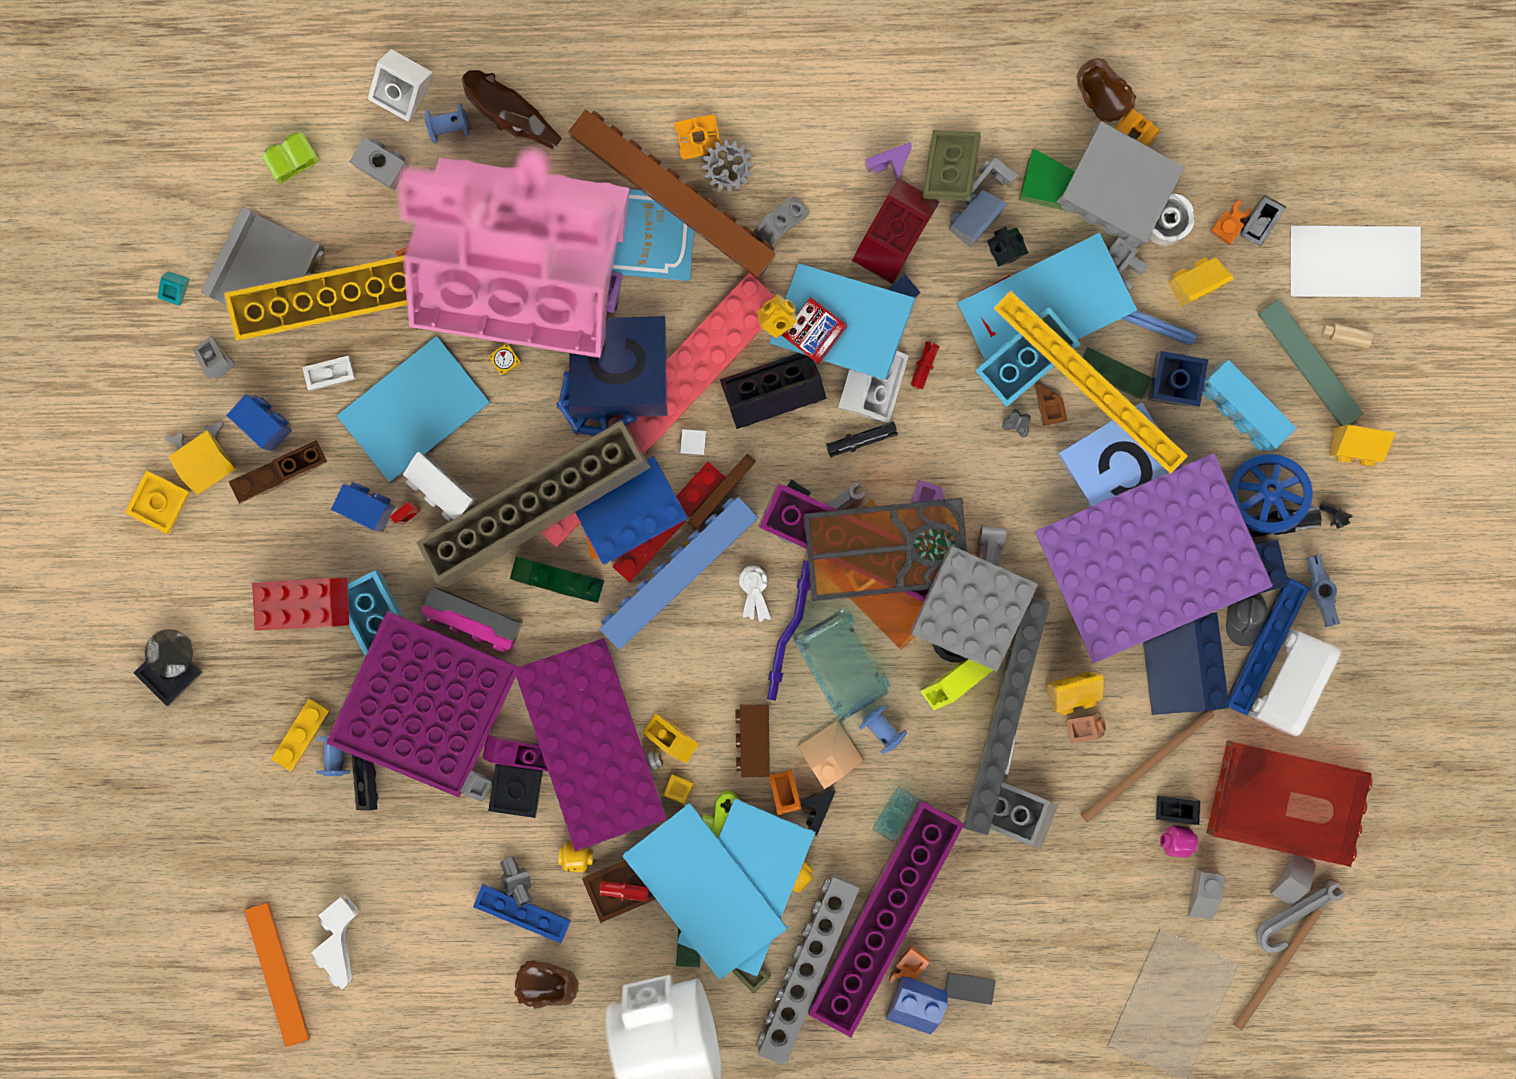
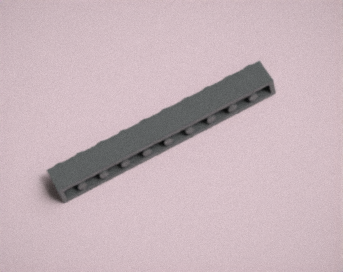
M1035 597L1031 598L1012 639L966 811L964 829L989 835L1049 610V601Z

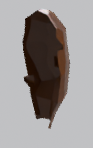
M468 70L463 75L462 83L466 97L484 116L496 124L497 129L500 131L505 130L516 138L534 140L553 150L557 147L562 139L561 136L546 122L539 111L520 94L496 81L495 74H485L481 70Z

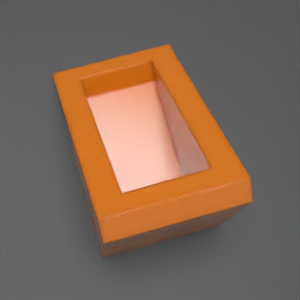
M792 770L770 775L769 779L778 815L800 810L801 804Z

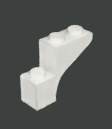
M346 893L318 915L321 918V925L327 931L331 930L333 935L311 952L314 955V962L328 972V978L331 983L336 987L339 986L341 989L346 987L353 978L346 942V930L351 920L360 912Z

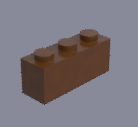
M769 703L740 704V709H735L736 724H740V733H736V748H741V757H736V772H741V777H770Z

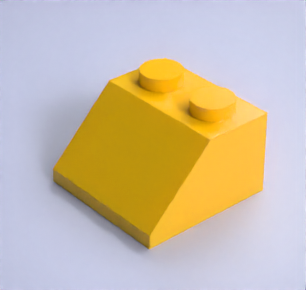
M1205 257L1195 262V268L1187 272L1186 268H1183L1172 274L1174 279L1168 283L1181 307L1234 280L1232 274L1216 257L1209 261Z
M1353 425L1336 427L1333 429L1329 456L1337 457V462L1351 463L1352 460L1360 461L1362 466L1375 467V463L1384 462L1395 437V432Z

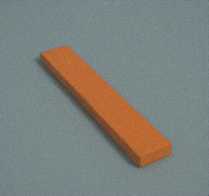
M266 902L246 908L244 911L285 1047L310 1039V1035L270 903Z

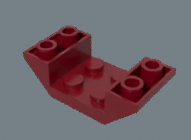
M898 179L851 261L893 284L940 201L924 199L922 191Z

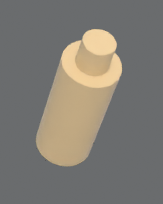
M1335 323L1332 327L1325 325L1322 330V334L1329 336L1331 341L1365 349L1370 347L1373 338L1372 332Z

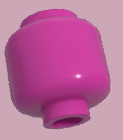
M1169 826L1165 833L1161 834L1160 845L1168 856L1189 858L1197 850L1198 837L1189 827Z

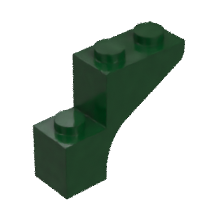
M518 556L515 557L510 575L511 580L595 603L599 602L604 584L602 579Z

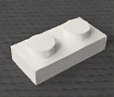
M350 356L302 367L308 391L356 380Z

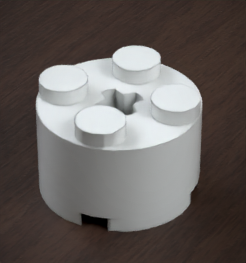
M1171 194L1149 240L1158 245L1169 246L1179 242L1192 230L1195 220L1194 210L1191 203L1185 197L1179 194ZM1167 216L1171 217L1170 223L1165 222Z

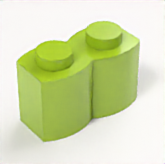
M294 132L288 135L284 143L278 146L277 144L269 146L261 156L278 184L290 180L298 173L320 161L303 132L299 134Z

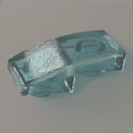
M897 787L872 830L890 841H894L919 799L902 788Z

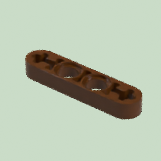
M747 453L693 514L687 524L696 531L750 470L756 460Z

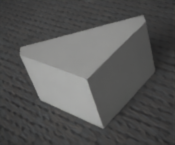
M1294 853L1270 893L1292 906L1310 890L1316 865Z

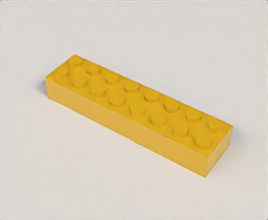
M405 256L226 292L224 295L235 340L242 341L408 306Z

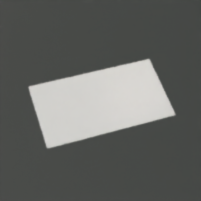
M1291 226V296L1421 297V227Z

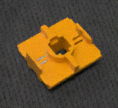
M1131 109L1115 127L1116 130L1125 135H1128L1132 130L1139 135L1136 141L1147 147L1150 146L1160 133V130L1151 121L1145 119L1141 113L1139 114L1134 109Z
M714 114L674 122L682 160L709 155L707 149L712 148L715 150L716 142L722 146ZM703 131L705 141L694 143L692 133Z

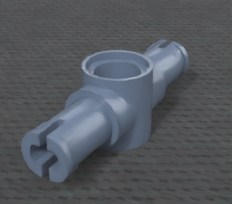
M1319 554L1306 558L1312 576L1309 593L1316 600L1317 607L1321 609L1325 627L1334 626V624H1340L1335 608L1337 587L1330 581L1329 574L1326 575L1322 556ZM1323 584L1327 587V594L1324 597L1319 594V587Z

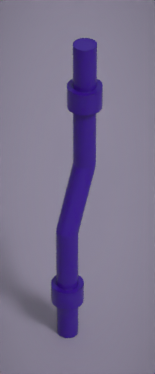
M803 561L801 578L797 581L798 595L794 616L777 641L772 671H769L768 680H770L768 700L776 701L779 682H782L783 678L781 670L785 648L803 620L807 592L811 589L808 561Z

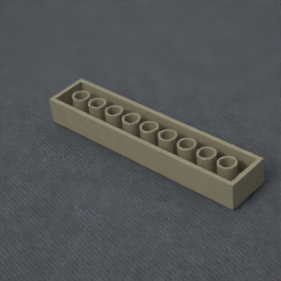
M621 420L416 543L436 583L447 588L651 467L631 429Z

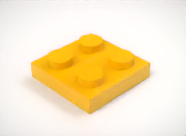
M146 470L125 513L170 535L191 492Z

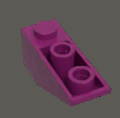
M488 735L483 759L494 764L548 771L539 744Z

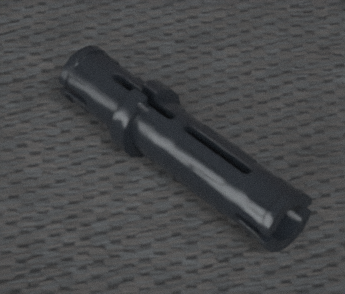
M892 421L858 434H847L845 438L826 443L828 454L832 458L849 451L853 453L856 452V449L898 436L896 425Z

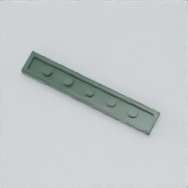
M1279 299L1258 313L1263 323L1340 426L1349 425L1363 415V412Z

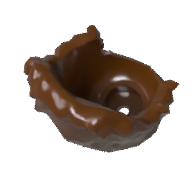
M1096 58L1089 60L1081 66L1076 76L1077 84L1088 108L1092 109L1097 118L1107 122L1118 121L1135 107L1136 95L1132 91L1131 86L1116 74L1107 61Z
M526 961L525 965H521L520 970L517 972L514 994L518 998L519 1004L523 1003L528 1007H534V1009L545 1006L570 1005L576 998L579 981L571 970H566L547 962Z

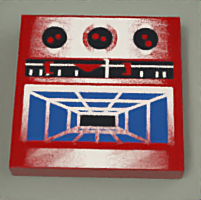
M810 297L796 315L797 322L781 336L816 363L820 364L848 325Z

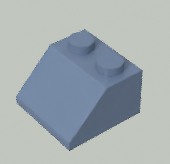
M984 190L978 195L974 192L971 201H966L965 204L968 207L964 212L958 211L950 220L952 225L949 230L970 248L1007 205L1003 200Z

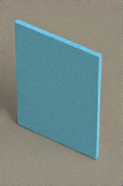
M798 263L785 300L788 299L794 304L796 308L795 314L799 313L811 297L848 325L822 361L887 380L906 324L910 318L915 298ZM780 335L777 339L773 336L771 337L770 344L806 355Z
M436 336L340 412L337 417L374 462L377 469L382 472L389 482H392L407 469L417 452L427 454L490 402L480 391L479 386H476L453 357L450 350Z

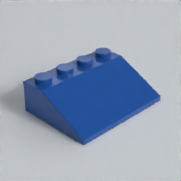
M654 456L647 459L651 468L575 512L603 565L610 563L689 519Z

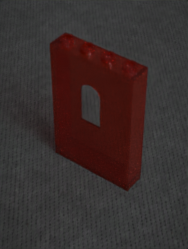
M1227 740L1206 833L1213 837L1351 867L1352 862L1355 861L1357 856V839L1362 834L1361 821L1362 816L1367 811L1366 798L1373 784L1372 773ZM1293 792L1329 801L1334 810L1332 818L1326 823H1317L1286 816L1290 793Z

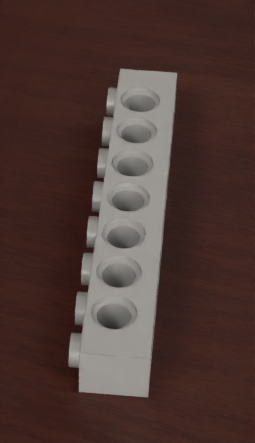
M832 874L830 879H825L821 891L824 892L821 901L816 900L812 910V914H815L812 923L807 922L802 934L805 936L802 945L798 944L794 952L793 958H796L793 967L789 966L785 973L784 980L787 981L784 989L779 988L774 1002H777V1006L774 1011L770 1010L766 1018L765 1024L768 1025L765 1034L761 1032L756 1043V1046L759 1047L758 1055L785 1066L860 889L858 884L835 874ZM833 896L841 899L840 905L835 908L828 905V900ZM822 919H829L832 922L831 927L825 930L821 929L818 924ZM819 941L823 946L819 951L815 952L809 948L810 943ZM804 963H810L813 966V970L810 973H803L800 970V966ZM795 985H800L804 988V991L801 995H793L790 991L791 988ZM786 1007H790L795 1013L791 1017H784L781 1011ZM780 1029L785 1032V1036L782 1039H775L772 1033Z

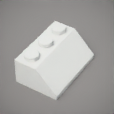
M899 351L896 352L887 380L849 369L838 408L859 416L890 423L909 355Z
M417 452L403 474L407 478L406 483L415 491L420 489L425 494L423 498L431 506L435 507L437 504L443 510L442 516L449 522L473 509L479 502L426 454Z

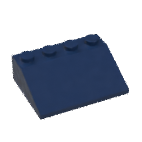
M1212 612L1143 642L1152 715L1229 708L1217 612Z

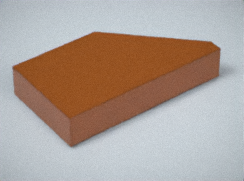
M1040 382L1034 383L1043 426L1066 422L1067 417L1063 398L1043 386Z

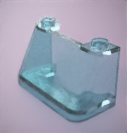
M842 609L792 637L840 722L888 694L887 688L891 686L884 674L879 675L852 626L856 623L850 612L844 613Z

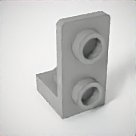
M996 157L991 163L987 160L978 171L981 173L980 177L976 181L974 180L973 193L989 173L993 174L992 178L1002 186L1005 184L1008 187L1015 180L1017 174Z
M792 197L764 217L753 232L761 242L765 240L774 246L785 232L805 219L809 212L796 197Z

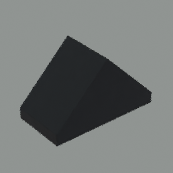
M1157 796L1156 820L1200 825V800L1184 796Z

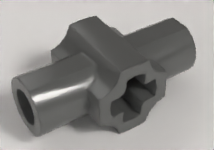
M514 856L502 860L500 864L504 875L501 876L504 892L508 896L513 895L517 907L532 902L528 891L531 888L528 871L525 868L519 869Z

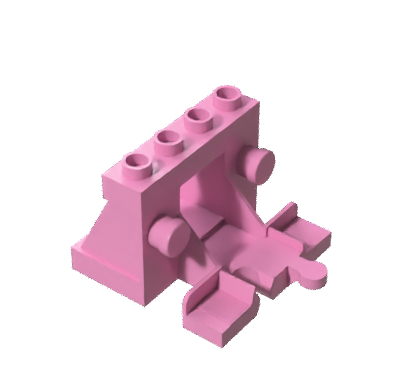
M537 150L523 151L520 154L516 168H502L477 164L469 160L439 158L435 172L404 168L399 180L401 216L404 221L417 222L404 257L409 327L600 358L606 337L607 296L617 242L623 243L628 223L629 188L615 186L608 182L596 183L571 179L563 175H547L550 166L549 159L545 154Z

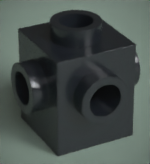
M1003 227L994 232L995 237L987 240L990 253L998 267L1012 263L1029 254L1024 238L1018 228L1008 230L1007 227Z

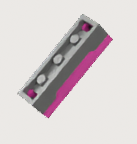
M431 587L424 604L425 606H423L420 613L426 616L425 620L436 625L439 622L448 625V630L461 634V631L469 633V638L479 643H483V640L492 643V648L501 652H505V649L511 650L513 648L514 641L523 624L437 587Z

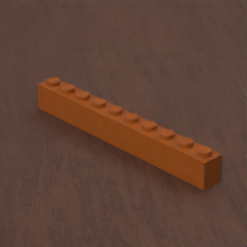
M586 109L568 131L572 139L759 280L775 259L776 253L773 252L775 248L765 240L762 242L758 241L754 237L756 234L747 226L741 228L735 223L737 219L727 211L723 214L716 209L718 205L708 197L703 199L697 194L699 191L692 184L687 183L685 185L678 180L680 176L670 168L666 171L662 168L660 160L652 154L647 156L641 152L642 147L632 139L628 142L622 137L623 133L614 125L609 127L603 123L605 119L595 111L590 113Z

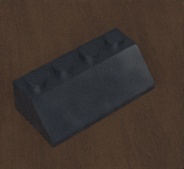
M800 353L720 379L736 429L827 399L822 379L814 360Z

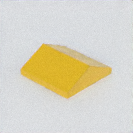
M206 430L168 456L181 480L196 495L237 469L209 430Z

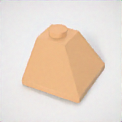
M838 720L798 746L824 789L844 777L863 761Z

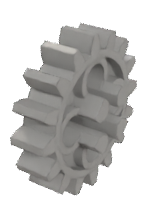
M725 140L723 146L716 142L715 150L712 148L707 149L710 157H703V160L708 162L707 165L702 166V170H708L704 178L712 179L711 187L718 184V191L726 187L727 192L730 193L732 186L740 190L739 183L742 182L746 185L748 181L745 176H752V172L748 168L752 167L753 163L747 161L751 157V153L744 154L745 146L737 148V141L729 145L728 140ZM720 151L726 153V161L728 163L733 162L735 157L742 158L743 162L741 165L734 164L731 168L732 173L737 175L736 181L729 179V171L727 169H724L718 176L713 174L712 170L715 167L721 168L724 165V161L718 157Z

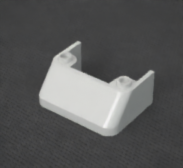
M1289 630V636L1285 642L1289 654L1268 696L1265 695L1262 699L1258 698L1254 703L1253 711H1249L1248 716L1280 732L1298 736L1303 731L1339 659L1341 650L1300 631Z

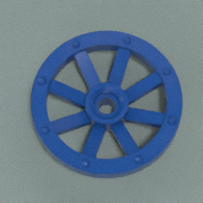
M1274 454L1259 455L1244 462L1235 471L1229 486L1246 526L1263 533H1280L1298 525L1307 515L1313 498L1312 484L1305 470L1295 461ZM1275 465L1271 478H1267L1259 466ZM1282 467L1295 475L1283 481L1278 480ZM1249 471H1252L1261 484L1241 482V480ZM1300 483L1303 497L1284 489ZM1268 488L1275 489V492L1268 491ZM1238 490L1258 492L1240 504ZM1281 498L1301 506L1292 517H1290ZM1262 501L1264 503L1260 518L1257 520L1250 516L1246 510ZM1275 504L1283 521L1275 523L1266 522L1270 507Z

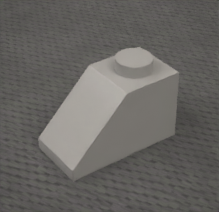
M1195 868L1188 916L1213 920L1222 900L1225 880L1223 874L1218 871Z

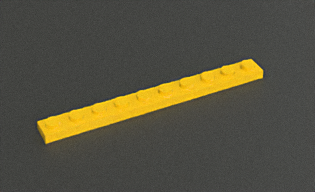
M1009 291L993 308L1170 474L1188 457L1012 291Z

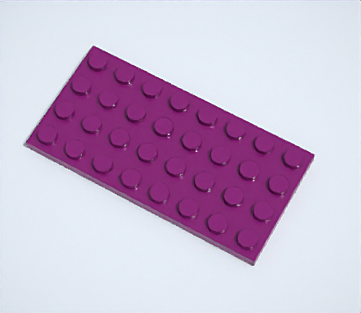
M605 638L518 667L514 672L574 850L578 851L665 820L666 816Z

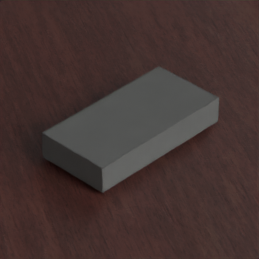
M948 972L945 991H947L948 998L992 1005L996 981L994 979Z

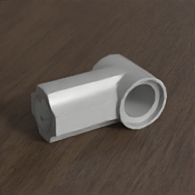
M981 526L978 542L980 546L979 558L999 566L1001 549H1003L1005 543V528Z

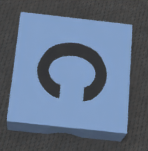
M1143 403L1137 404L1135 407L1156 426ZM1113 420L1057 453L1073 481L1086 496L1089 507L1169 473Z

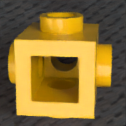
M777 294L757 311L760 327L777 339L797 322L794 304Z

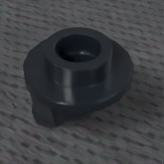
M1322 501L1319 510L1333 515L1330 526L1335 525L1339 529L1350 524L1349 519L1353 518V515L1343 512L1338 506Z

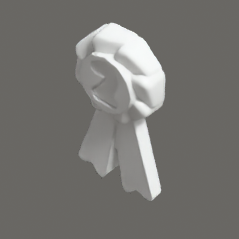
M747 566L739 574V585L747 593L742 616L753 620L756 606L759 621H763L764 618L769 620L771 616L762 591L768 585V575L760 566Z

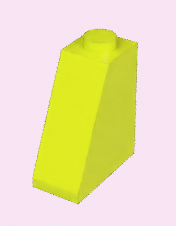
M967 659L955 665L920 692L932 709L936 710L956 701L991 673L993 669Z

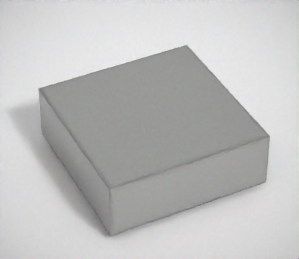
M471 770L460 792L463 795L483 802L493 780Z

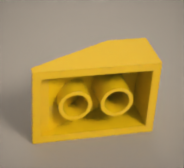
M1087 671L1045 684L1052 709L1056 713L1060 712V715L1072 713L1074 708L1083 705L1084 709L1096 706L1097 701L1103 699L1104 677L1103 674L1094 671Z

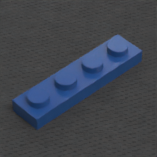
M482 884L473 905L476 909L558 943H562L571 922L568 918L532 903L517 907L512 895L508 896L505 892L486 884Z

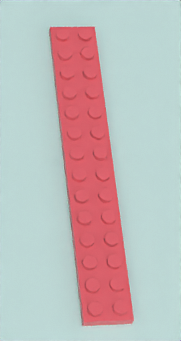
M751 273L745 276L666 361L668 416H638L636 422L627 425L631 429L644 455L763 329L760 327L757 311L775 296ZM615 415L609 421L608 427L624 415ZM573 513L541 533L555 547H558L580 524L576 513Z

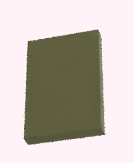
M933 130L923 191L924 199L971 201L981 140L980 132Z

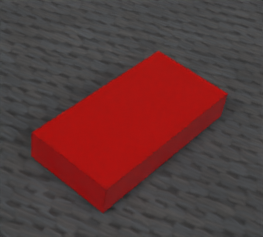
M407 502L389 517L396 524H405L420 513L421 509L416 503Z

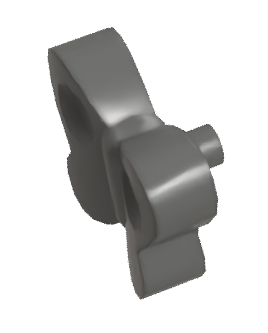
M1014 409L1011 411L1010 417H1007L1002 422V428L1004 430L1016 429L1021 437H1026L1029 433L1028 424L1030 423L1031 416L1029 414L1021 415L1018 410Z

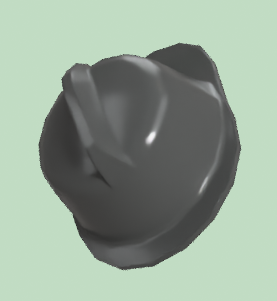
M1255 594L1229 605L1226 632L1229 639L1240 646L1254 644L1266 620L1267 608L1263 596Z

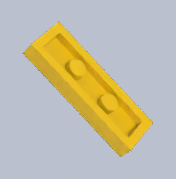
M309 698L271 760L292 772L331 710Z

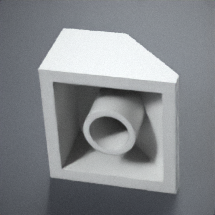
M391 49L377 62L368 100L409 122L428 90L433 72Z

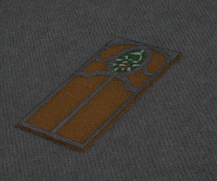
M962 498L804 513L803 520L805 524L811 586L810 597L812 601L930 589L950 545L967 552L963 512L964 502Z

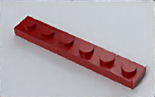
M708 461L676 496L688 518L726 478ZM687 520L622 555L612 567L631 583Z

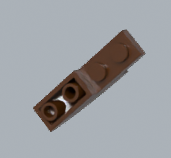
M316 440L228 482L238 503L241 504L309 473L325 464L327 460Z

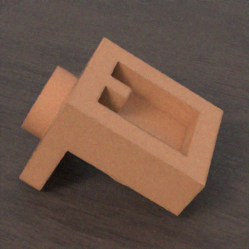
M1100 712L1066 720L1071 743L1096 740L1105 735L1106 723L1104 718H1101Z

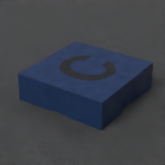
M665 316L606 318V337L600 358L569 353V410L571 418H603L613 415H629L633 417L668 416L666 378L667 327Z

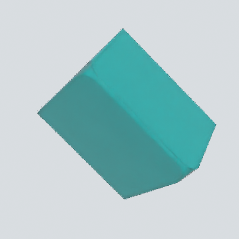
M166 272L160 279L158 298L180 306L189 285V278L172 272Z

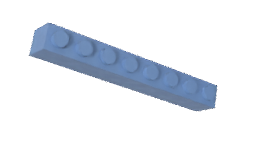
M731 497L722 506L724 511L719 516L714 513L705 522L707 527L701 533L696 530L687 539L690 543L684 549L679 547L670 555L673 560L667 565L662 563L653 571L655 575L653 579L649 582L645 579L636 587L638 593L633 598L627 596L618 605L621 609L615 615L610 612L601 621L603 626L600 630L619 650L758 519L739 497L736 500Z

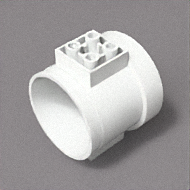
M666 975L623 985L622 1003L609 1004L606 1011L608 1044L617 1079H722L721 1057L714 1019L705 989L699 979L673 984L671 976Z

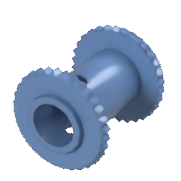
M458 103V111L433 117L429 110L425 112L427 131L433 143H437V135L458 130H464L465 135L469 136V121L461 103Z
M884 705L875 708L859 725L860 730L867 726L884 744L885 747L881 750L882 754L894 749L907 734L906 730L898 733L881 714L885 709Z
M328 735L317 737V741H324V770H318L316 774L324 776H343V774H349L350 770H343V750L326 744Z

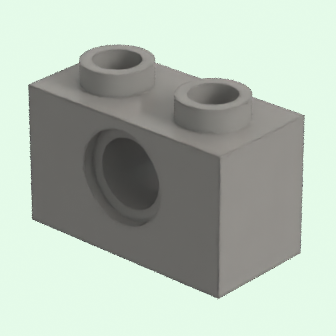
M364 137L349 162L357 169L395 191L404 168H409L404 162L405 157L394 150L392 153L384 150L385 145L374 138L370 141ZM380 157H385V165L376 167V160Z

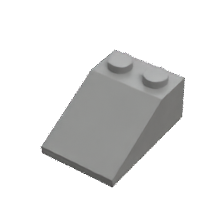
M1002 782L990 829L1041 849L1058 804Z

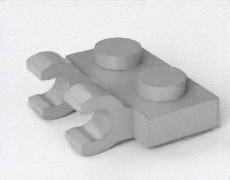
M1119 236L1109 250L1119 274L1121 275L1128 265L1132 270L1141 275L1148 265L1135 257L1139 250L1126 244L1124 239ZM1121 277L1129 292L1133 284Z

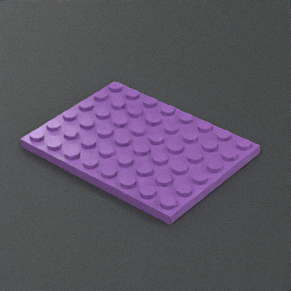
M1214 453L1180 467L1171 474H1164L1035 531L1092 663H1096L1273 587Z

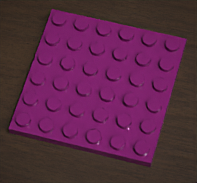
M387 610L326 739V744L460 797V790L470 771L473 770L516 678L514 671L519 666Z

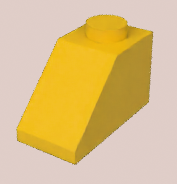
M656 713L642 732L667 754L686 764L699 746V743L687 733Z

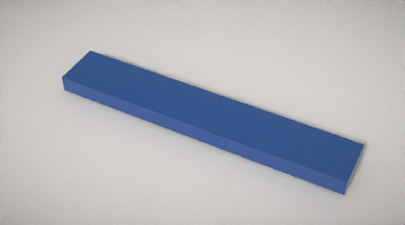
M1289 577L1290 586L1280 589L1228 695L1229 708L1245 716L1248 715L1310 589Z

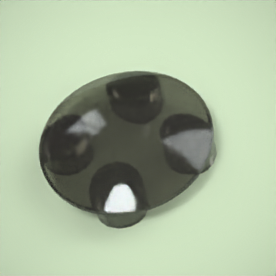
M173 629L161 630L155 633L147 642L145 648L146 662L150 669L160 676L174 677L187 671L192 662L193 648L191 639L180 631Z

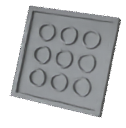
M950 545L910 633L998 671L1038 584Z

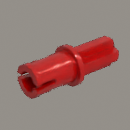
M925 342L921 357L916 361L917 367L911 381V386L917 389L924 388L930 370L934 369L933 362L940 348L939 345L935 343L931 345V342Z
M602 880L600 896L621 898V901L629 899L645 902L648 897V888L628 885L626 882L621 884Z

